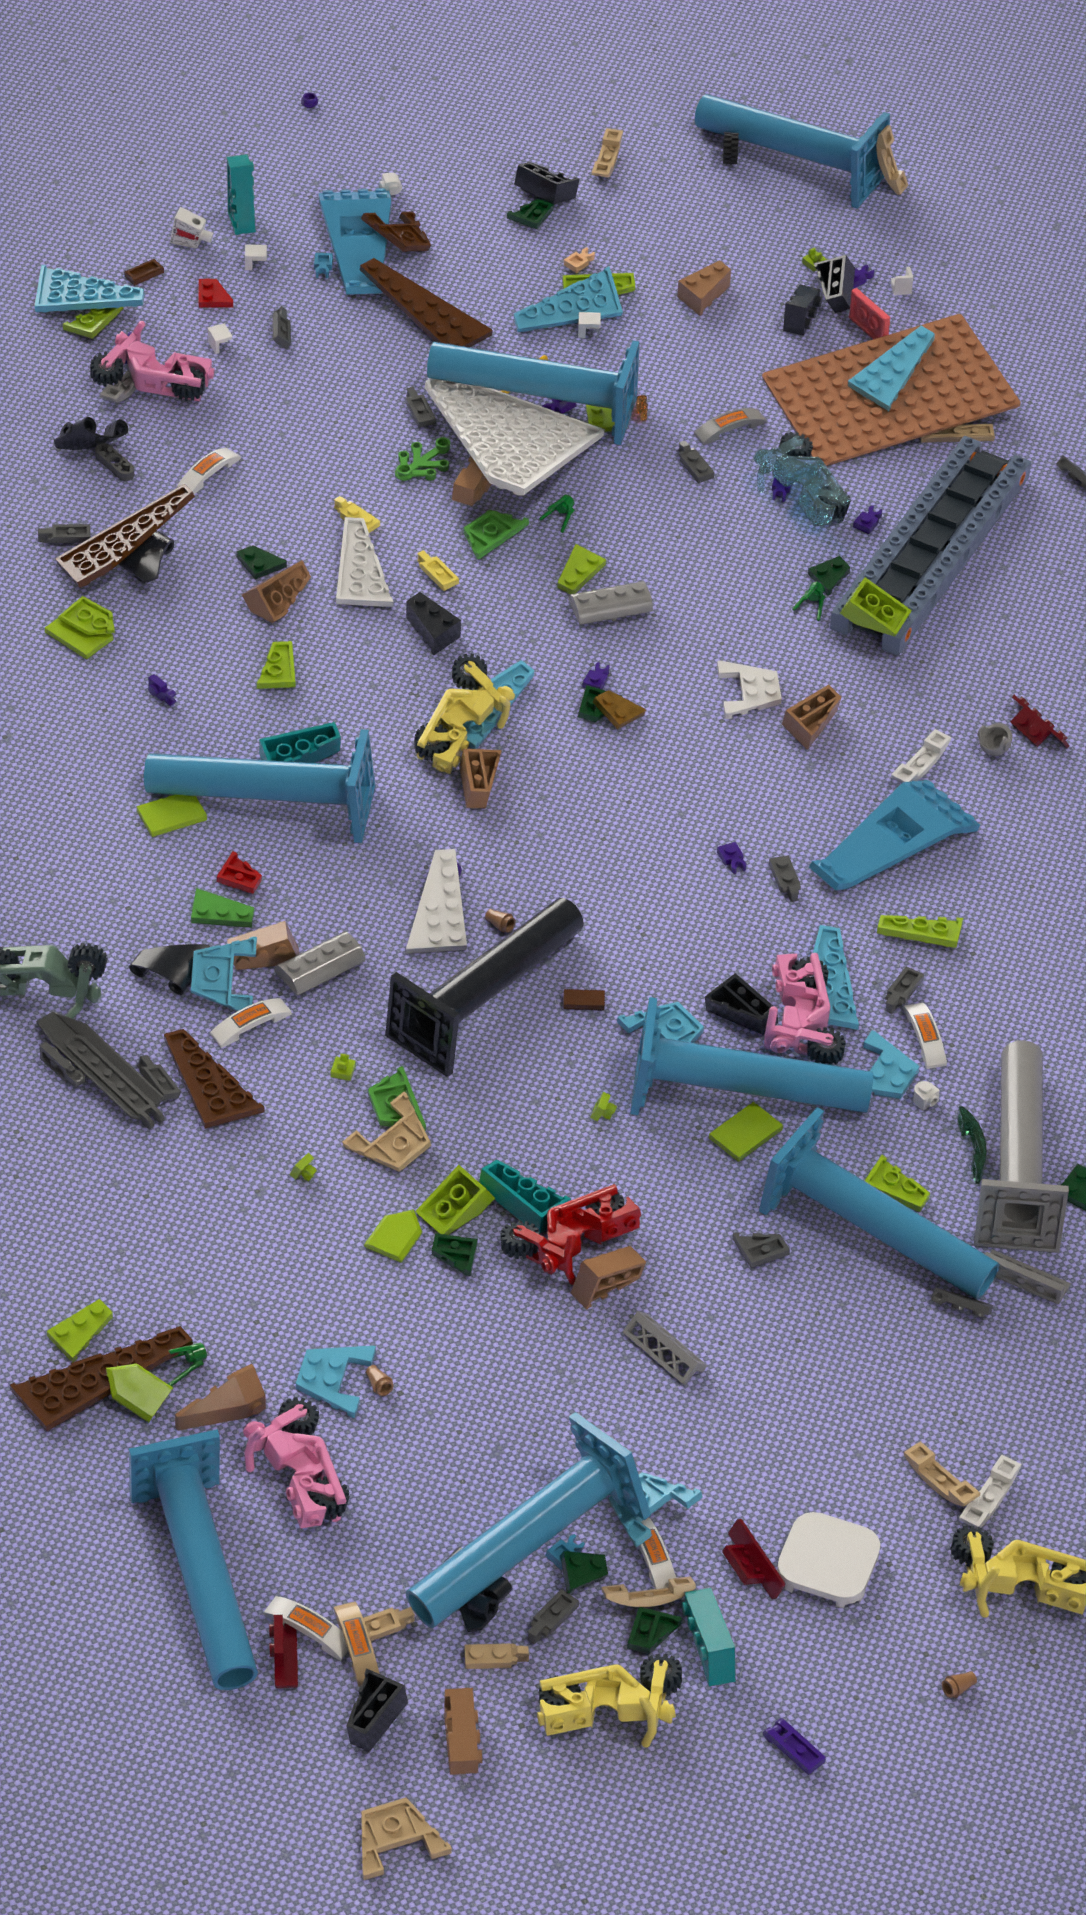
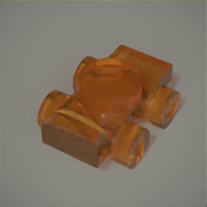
M639 395L636 398V414H640V421H646L648 411L647 396Z

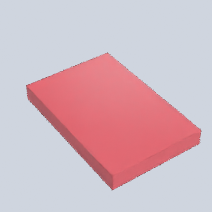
M853 289L851 292L849 319L872 339L889 335L890 316L859 289Z

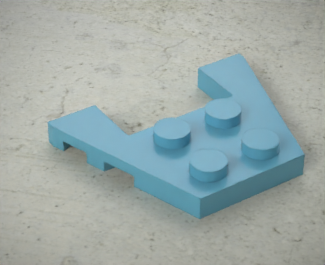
M250 937L247 940L233 941L230 944L194 951L191 993L236 1011L252 1005V995L231 994L234 956L256 957L257 937Z
M679 1002L658 1006L660 1007L659 1019H655V1021L659 1023L658 1028L661 1029L660 1038L694 1043L704 1032V1026ZM637 1011L634 1012V1015L627 1017L620 1015L617 1017V1023L629 1034L643 1026L646 1012Z
M872 1030L864 1041L863 1048L880 1054L870 1070L873 1072L872 1092H875L874 1095L901 1099L918 1074L920 1066Z
M376 1346L307 1349L296 1381V1389L318 1401L322 1399L330 1403L332 1408L336 1410L341 1409L347 1412L348 1416L355 1418L360 1397L339 1393L348 1363L365 1366L372 1365Z
M643 1472L639 1474L651 1514L672 1498L687 1509L703 1498L702 1492L699 1489L694 1488V1490L686 1489L683 1484L677 1483L673 1485L660 1477ZM612 1496L608 1497L612 1508L634 1546L638 1547L652 1536L651 1530L641 1523L643 1521L642 1518L631 1514L626 1506L623 1504L619 1505Z

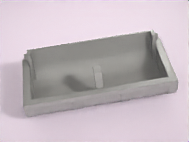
M644 581L570 594L568 598L579 625L608 619L616 621L619 617L653 611L651 594Z
M344 931L276 965L274 972L298 996L365 962V954L360 944L348 932Z

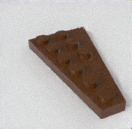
M180 1029L164 1034V1041L205 1129L265 1112V1107L261 1103H257L253 1099V1095L249 1091L246 1092L220 1063L217 1064L208 1052L203 1051L199 1047V1043L187 1031Z

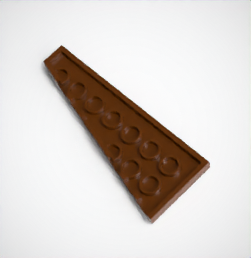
M373 258L360 265V271L434 342L472 347L492 336L493 330L379 260Z
M179 1326L158 1333L152 1339L143 1341L140 1339L135 1341L134 1345L121 1348V1346L114 1348L115 1351L102 1355L99 1353L73 1362L61 1370H56L55 1368L49 1370V1374L37 1378L32 1376L28 1378V1381L19 1384L14 1382L10 1384V1391L47 1432L111 1394L106 1368L137 1363L147 1371H150L179 1354H170V1349L193 1345V1339Z

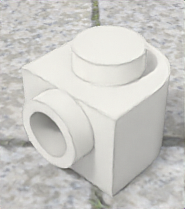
M396 173L382 174V181H379V188H385L386 191L390 192V195H396L402 190V184Z
M918 1082L914 1088L913 1102L924 1111L937 1104L940 1090L930 1082Z

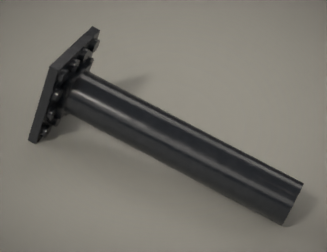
M565 898L556 899L431 993L426 992L406 977L395 972L391 975L385 1036L446 1077H449L453 1074L458 1023L582 931L584 922L581 912L570 900Z

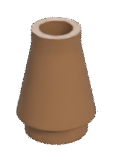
M489 909L485 914V919L503 933H509L515 927L516 920L512 914Z
M371 1365L366 1369L365 1373L369 1378L374 1393L385 1396L393 1390L392 1378L378 1369L376 1365Z
M969 1671L967 1673L947 1676L942 1681V1690L947 1697L957 1698L977 1683L976 1675Z

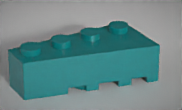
M248 154L226 157L228 216L235 235L256 232L253 190L254 177L252 175L254 171L253 161L249 160Z
M332 722L259 739V755L261 760L316 763L340 752L341 736L336 723Z
M497 1159L481 1169L479 1183L495 1197L494 1200L522 1221V1223L527 1221L529 1225L534 1224L539 1230V1235L547 1230L548 1210L572 1199L566 1195L562 1197L556 1194V1190L549 1186L547 1189L542 1187L532 1177L521 1176L520 1171Z
M705 1588L684 1592L685 1602L681 1603L684 1616H687L688 1627L692 1631L708 1686L736 1682L735 1645L712 1589Z

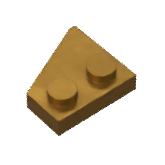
M610 690L596 696L593 700L596 707L617 730L644 716L646 712L645 708Z

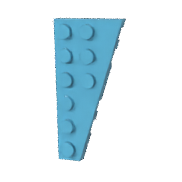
M608 266L603 271L597 274L594 273L589 278L558 291L551 297L544 298L535 305L532 304L514 313L517 331L524 332L578 323L579 312L601 313V319L622 316L623 310L610 267Z
M520 660L490 680L496 690L498 687L508 686L513 690L515 698L510 701L511 706L534 677V669ZM494 708L481 725H477L474 721H468L463 724L467 731V741H469L468 746L470 748L477 749L498 723L502 712Z
M820 925L813 953L818 954L819 960L823 961V965H827V970H829L826 986L830 1002L828 1024L858 1030L859 1022L856 1016V1007L853 1001V991L849 971H847V961L844 956L840 928Z

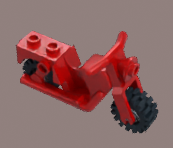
M613 1184L550 1208L547 1212L548 1241L545 1237L539 1235V1230L534 1224L529 1225L527 1221L522 1224V1221H518V1224L511 1222V1226L505 1225V1229L502 1228L500 1233L501 1249L510 1258L515 1256V1259H519V1256H522V1259L527 1258L537 1264H541L543 1271L548 1272L550 1275L554 1274L556 1269L564 1271L569 1283L574 1285L576 1276L573 1272L572 1257L581 1252L582 1233L584 1232L586 1238L602 1245L601 1242L640 1228L641 1211L638 1205L629 1197H626V1204L624 1205L623 1196L618 1192L617 1186Z

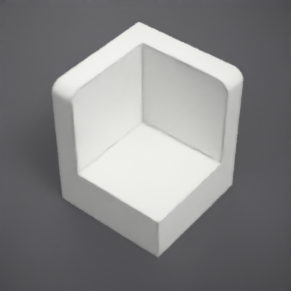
M245 245V270H252L253 261H267V245Z
M906 267L905 276L891 278V287L894 295L912 294L913 274L911 268Z
M579 312L578 338H585L586 329L600 328L601 313Z
M225 323L208 327V342L215 354H218L219 344L232 340V334Z

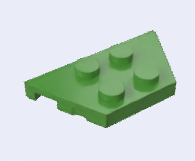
M488 510L464 527V535L476 558L479 560L527 527L529 519L524 517L523 520L514 519L512 514Z
M403 1066L397 1068V1072L391 1077L387 1075L380 1083L368 1089V1096L380 1126L392 1127L402 1118L391 1108L390 1102L401 1093L406 1092L419 1121L426 1131L425 1121Z

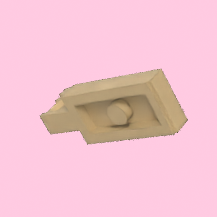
M392 1607L363 1619L370 1640L373 1641L406 1628L407 1624L415 1621V1614L411 1607L401 1611Z
M511 1643L464 1645L466 1669L511 1668L517 1662L529 1661L528 1646H516V1644Z

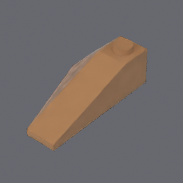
M250 1364L233 1372L226 1377L228 1381L219 1388L216 1385L209 1389L211 1392L202 1400L197 1398L175 1414V1428L178 1431L244 1419L261 1413L266 1409V1395L254 1366Z

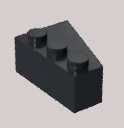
M527 162L518 165L514 185L520 187L523 191L534 194L537 198H542L548 203L556 205L559 202L576 198L580 178L574 177V179L564 177V173L559 172L557 175L549 172V168Z
M847 255L814 263L818 272V278L822 284L821 287L825 299L833 311L838 313L849 310L851 292L854 286L855 267Z
M802 284L798 286L794 291L795 296L791 295L790 297L791 302L787 301L785 303L783 331L804 336L806 330L811 327L812 318L815 319L817 307H821L823 299L820 297L821 289Z
M421 592L406 601V618L415 631L419 632L423 637L424 643L429 645L433 655H436L461 637V620Z
M736 973L705 996L706 1011L759 1034H765L769 1010L773 1005ZM778 1014L776 1017L775 1025L778 1024Z
M366 1668L362 1686L360 1685L359 1695L356 1703L353 1705L346 1727L350 1744L370 1752L408 1704L405 1685Z

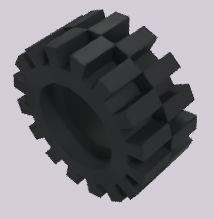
M724 132L723 164H737L739 133Z

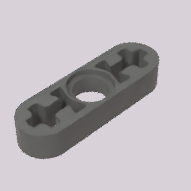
M102 443L95 447L96 458L120 480L130 481L134 478V466L111 445ZM115 460H116V461H119V463H115V464H114V463H111V461H115Z

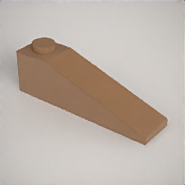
M303 560L241 595L250 612L273 623L287 614L288 608L295 602L296 596L303 590L311 576Z

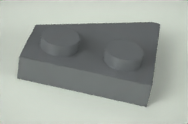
M733 1233V1241L751 1268L790 1254V1249L780 1234L764 1235L762 1233H753V1236H740V1233Z

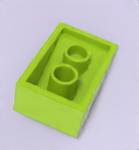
M865 577L856 587L840 614L856 625L895 637L912 610Z
M458 1164L415 1212L439 1234L449 1235L480 1215L495 1197Z

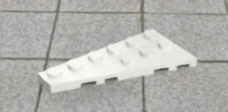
M345 517L336 604L393 607L394 602L390 596L388 585H386L384 574L378 557L375 554L373 543H371L364 518Z
M455 849L435 850L406 947V954L467 950Z

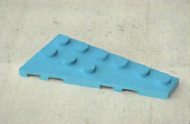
M923 326L918 327L848 380V387L889 411L893 401H896L898 398V393L904 388L913 374L914 368L920 363L921 357L927 352L934 341L935 333Z

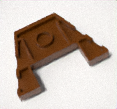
M413 211L401 212L399 218L404 224H385L376 213H363L361 217L362 221L403 252L429 251L431 247L425 232H421L419 228L421 224L415 220L416 215Z

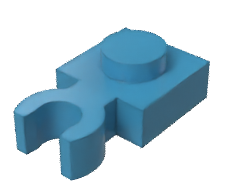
M315 253L314 270H316V278H319V274H325L326 278H329V270H332L333 253Z
M573 1534L569 1537L567 1543L561 1539L549 1548L545 1556L562 1570L560 1558L562 1552H581L585 1543L575 1544L576 1535Z

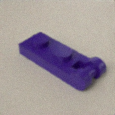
M783 1718L777 1720L772 1728L768 1727L763 1731V1735L768 1742L775 1744L808 1775L826 1761V1757Z

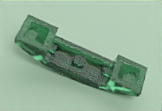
M959 1106L958 1126L961 1136L970 1135L975 1152L972 1156L971 1170L975 1184H980L984 1174L987 1154L985 1136L975 1117L965 1107Z

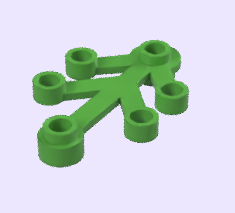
M446 437L438 438L435 448L422 457V444L420 442H413L411 444L413 463L410 465L407 463L409 461V452L400 451L398 453L400 465L395 470L396 478L406 481L412 477H425L427 480L432 481L436 479V470L432 468H438L441 472L448 471L449 462L447 460H429L438 454H446L450 450V440ZM418 468H429L427 470H416Z

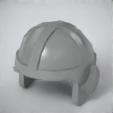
M995 723L988 727L982 725L978 730L979 744L985 753L991 756H999L1011 747L1012 732L1007 725L1003 723Z

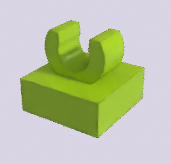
M815 247L808 251V255L802 257V263L813 272L817 271L814 263L827 260L822 256L821 252L818 253Z
M340 1054V1057L336 1056L331 1069V1077L351 1081L356 1067V1060L349 1059L347 1054Z
M605 1092L601 1094L595 1103L590 1116L591 1119L597 1122L601 1116L609 1120L611 1119L612 1114L615 1113L617 1108L615 1104L608 1103L611 1095Z
M308 1152L295 1164L289 1175L295 1180L302 1175L309 1182L317 1172V1169L311 1165L314 1157Z

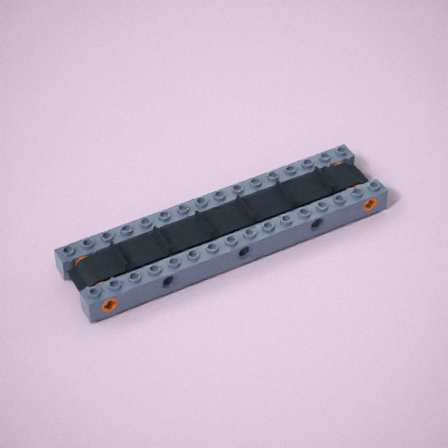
M963 436L831 612L830 629L848 635L849 632L853 631L854 627L880 638L883 635L881 649L899 656L1029 479L1031 461L1017 455L1006 460L983 450L980 452V441ZM865 577L912 610L895 637L856 625L840 614L856 587Z

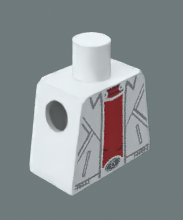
M180 207L174 218L170 243L198 248L202 240L211 243L214 233L205 230L206 220Z

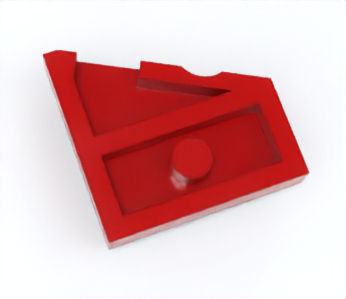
M199 279V308H233V299L217 279Z
M232 851L217 875L218 883L254 894L262 881V875L257 870L252 869L248 862H242L234 851Z

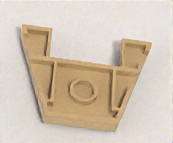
M406 1092L401 1093L390 1102L391 1108L402 1117L398 1122L372 1143L356 1130L342 1141L343 1146L398 1172L431 1147L430 1140Z
M406 1797L361 1811L363 1880L384 1875V1867L378 1853L419 1840L424 1841L431 1860L452 1853L451 1845L448 1842L445 1843L440 1837V1833L425 1821V1817Z

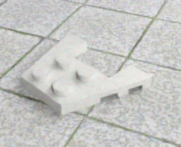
M717 661L719 678H739L743 701H724L725 719H731L733 715L739 713L741 715L748 714L749 710L756 708L762 710L781 704L782 697L777 671Z

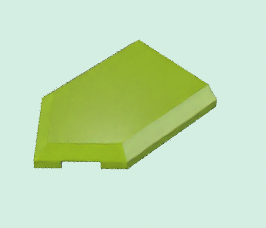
M84 596L80 597L58 616L59 620L86 635L115 633L113 613Z
M414 1209L385 1215L365 1242L364 1247L402 1263L422 1235Z
M137 1363L106 1368L112 1399L148 1423L173 1390L172 1386Z

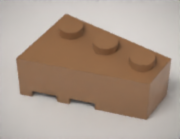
M719 260L679 280L677 297L701 316L703 310L707 306L710 307L712 301L716 297L719 298L730 287L731 269Z
M470 455L468 459L470 464L467 469L463 468L453 484L452 500L473 506L481 499L485 492H488L492 484L489 483Z
M463 749L459 768L466 808H486L502 750Z
M473 1688L445 1689L444 1721L450 1775L478 1773V1764L482 1763V1749L477 1748V1744H480V1730H476L478 1710H474Z

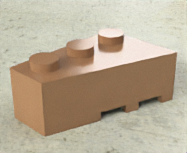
M828 684L787 709L782 725L808 750L838 711L842 697Z
M285 921L227 939L228 944L233 941H243L250 937H257L256 957L234 956L233 964L236 970L273 967L299 954L298 945Z
M631 1246L585 1259L580 1264L571 1294L587 1310L592 1307L591 1302L601 1298L604 1300L608 1297L607 1293L613 1289L621 1290L638 1280L642 1275L646 1261Z

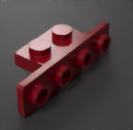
M1015 694L1012 696V699L1022 710L1010 722L1034 745L1038 747L1051 734L1065 748L1070 746L1066 741L1068 737L1060 730L1056 732L1054 730L1055 726L1048 719L1044 721L1041 718L1042 714L1036 708L1030 709L1028 707L1030 704L1022 696L1018 698Z
M737 1519L728 1532L735 1545H726L722 1553L744 1585L761 1583L771 1599H777L785 1587V1582L744 1521Z
M283 1614L274 1615V1624H269V1638H274V1643H269L270 1657H274L275 1688H297V1629L287 1623L283 1625Z

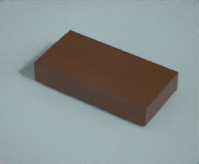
M152 259L124 271V277L135 286L163 274L164 267L155 259Z
M564 989L563 1009L605 1010V990Z

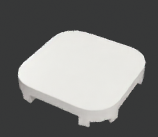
M805 1513L793 1523L779 1557L777 1572L785 1582V1590L791 1593L794 1588L836 1601V1607L844 1608L847 1604H852L856 1601L861 1602L865 1589L879 1558L880 1541L872 1530L864 1526L823 1513Z

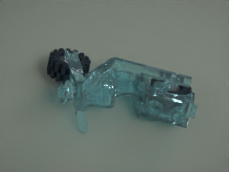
M793 432L785 433L781 437L777 449L771 448L770 450L761 449L757 451L754 461L756 464H760L757 472V489L760 493L765 491L764 475L772 471V475L785 487L795 482L803 485L797 503L813 526L829 525L832 519H835L837 523L843 522L851 502L850 496L841 488L821 458L810 457L813 443L809 441L808 437L804 438L805 435L802 434L800 436L797 432L795 435Z

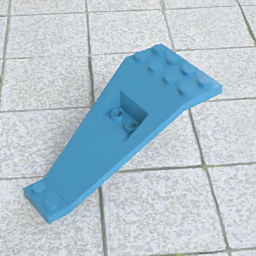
M378 188L375 191L358 189V192H351L348 189L334 193L332 190L322 191V193H319V203L346 295L382 293L360 271V265L373 258L384 264L387 239L362 221L361 217L363 213H376L385 224H389L391 213L390 192L386 191L385 188Z
M931 781L902 782L825 859L812 861L809 868L834 890L849 889L952 834L977 832L980 824L975 821L972 815L964 812L959 804L952 802L946 793L935 788Z

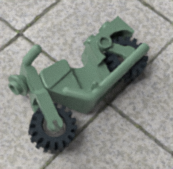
M81 943L80 946L78 944L75 945V948L73 947L69 960L53 945L0 947V996L23 995L25 997L29 981L35 978L41 979L49 984L50 995L70 998L76 995L75 1005L65 1015L73 1019L82 1010L85 997L92 1003H97L98 999L101 998V988L98 987L97 983L90 985L92 977L94 980H97L98 977L101 978L104 974L108 961L106 952L103 953L104 950L102 948L97 949V945L92 947L91 943H87V946L84 943ZM18 956H24L22 964L18 961Z

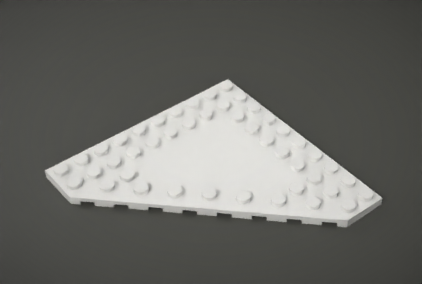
M431 378L425 382L426 391L489 483L496 485L499 489L510 490L516 495H525L604 436L605 429L495 389Z

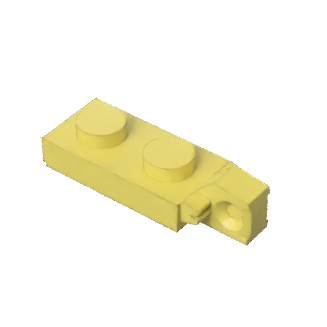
M340 496L334 499V508L338 510L337 512L343 520H345V517L364 518L369 533L380 526V520L351 501L347 502L346 499Z
M424 550L417 553V562L421 570L443 591L459 584V578L437 556L430 557Z

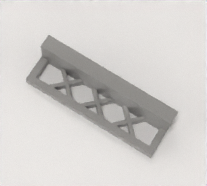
M993 1249L990 1253H985V1255L1000 1264L995 1276L996 1278L1056 1304H1060L1070 1288L1069 1282Z
M637 1311L623 1330L625 1335L684 1385L688 1383L696 1371L703 1373L708 1366L647 1313ZM637 1323L642 1326L643 1335L635 1336L631 1332ZM655 1337L658 1348L650 1349L648 1338ZM663 1351H672L673 1361L665 1362ZM686 1363L690 1367L684 1377L679 1374L678 1364Z

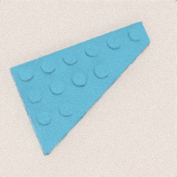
M41 265L34 307L35 312L44 313L49 311L143 306L145 294L142 288L131 287L126 284L118 286L115 285L114 281L98 279L93 276L86 278L77 272L65 271L60 268L53 270L47 268L46 265Z

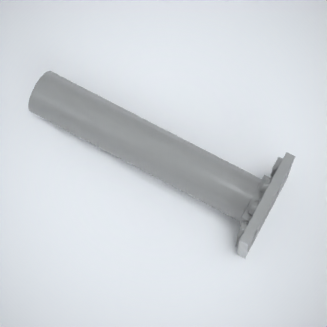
M1025 1040L1014 1041L1004 1047L1001 1053L1000 1180L982 1179L973 1246L1059 1253L1069 1186L1042 1184L1043 1053L1040 1047L1033 1042Z

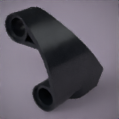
M86 417L75 424L70 422L64 424L60 431V436L54 439V444L57 449L65 450L95 448L98 444H108L126 435L129 428L124 420L118 419L107 425L104 435L96 433L97 425L95 420L91 417Z
M155 532L121 561L119 566L130 572L143 584L156 580L159 576L163 554H168L172 551L174 540L161 532Z
M182 944L145 949L138 953L129 965V969L138 977H144L149 970L169 980L168 987L172 992L183 995L192 982L194 951L210 946L209 944Z
M462 1547L456 1548L446 1560L460 1551ZM500 1577L459 1608L467 1632L482 1630L497 1614L499 1604L512 1591V1585L506 1578Z

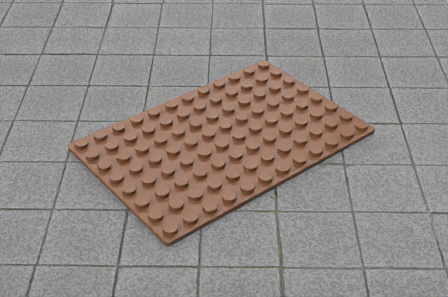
M962 314L949 316L762 374L764 382L794 430L800 436L803 434L805 435L804 438L808 437L809 441H812L813 450L811 457L819 468L1020 407L1021 404ZM923 326L935 333L934 341L927 352L921 357L920 363L914 368L913 374L904 388L898 393V398L896 401H893L889 411L848 387V380L918 327Z

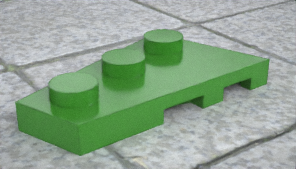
M196 888L191 923L252 928L254 907Z

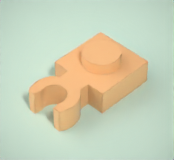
M586 247L582 249V253L575 252L565 258L564 266L578 273L587 267L590 261L595 259V252L588 254V248Z

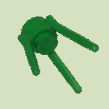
M567 494L563 495L547 508L548 511L539 520L542 521L555 510L562 514L567 513L561 528V533H564L571 514L575 511L572 508L575 504L573 498Z
M817 581L813 582L792 610L795 611L804 600H819L817 621H820L823 601L826 598L823 595L825 591L824 586Z
M201 1342L169 1350L170 1354L179 1353L172 1358L185 1355L186 1360L194 1364L168 1384L173 1386L194 1369L204 1365L202 1360L207 1358V1352Z

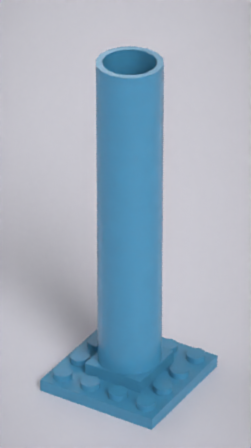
M710 94L702 96L697 105L695 125L698 128L724 135V132L739 133L738 140L850 172L851 207L858 209L885 178L878 162L877 139L881 131L887 125H890V113L883 112L879 118H876L873 125L867 129L863 136L856 138Z
M632 340L630 348L627 347L626 359H623L618 372L433 342L428 356L427 377L612 409V422H615L612 428L614 444L622 445L638 395L640 342Z
M361 729L359 737H356V751L352 752L350 765L149 753L144 767L145 791L156 794L347 805L348 819L352 820L350 834H353L355 843H362L376 788L369 730Z
M649 997L637 1053L630 1114L639 1115L640 1107L644 1108L646 1095L643 1094H647L648 1087H652L653 1079L867 1113L873 1087V1072L660 1038L661 1029L658 1028L659 1023L655 1021V1019H659L660 1007H657L658 998Z
M817 1107L771 1159L759 1212L767 1215L771 1209L775 1210L780 1202V1198L782 1196L786 1197L794 1187L976 1300H979L992 1284L1000 1264L816 1152L818 1148L816 1143L821 1136L819 1130L824 1124L822 1120L824 1111Z
M577 1412L569 1416L570 1429L576 1439L575 1445L581 1454L580 1460L406 1590V1599L414 1613L428 1627H436L609 1495L619 1505L623 1504L626 1506L631 1514L634 1516L638 1515L643 1520H646L651 1516L632 1452Z
M218 1429L129 1448V1490L131 1503H144L150 1499L160 1497L214 1687L219 1690H233L244 1687L257 1677L258 1670L204 1489L219 1484L220 1435Z

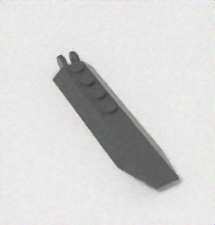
M51 1012L36 1021L52 1044L130 1118L141 1119L143 1125L148 1129L154 1127V1122L148 1115L150 1113L157 1122L165 1121L163 1113L157 1108L164 1099V1096L86 1023L55 1012Z

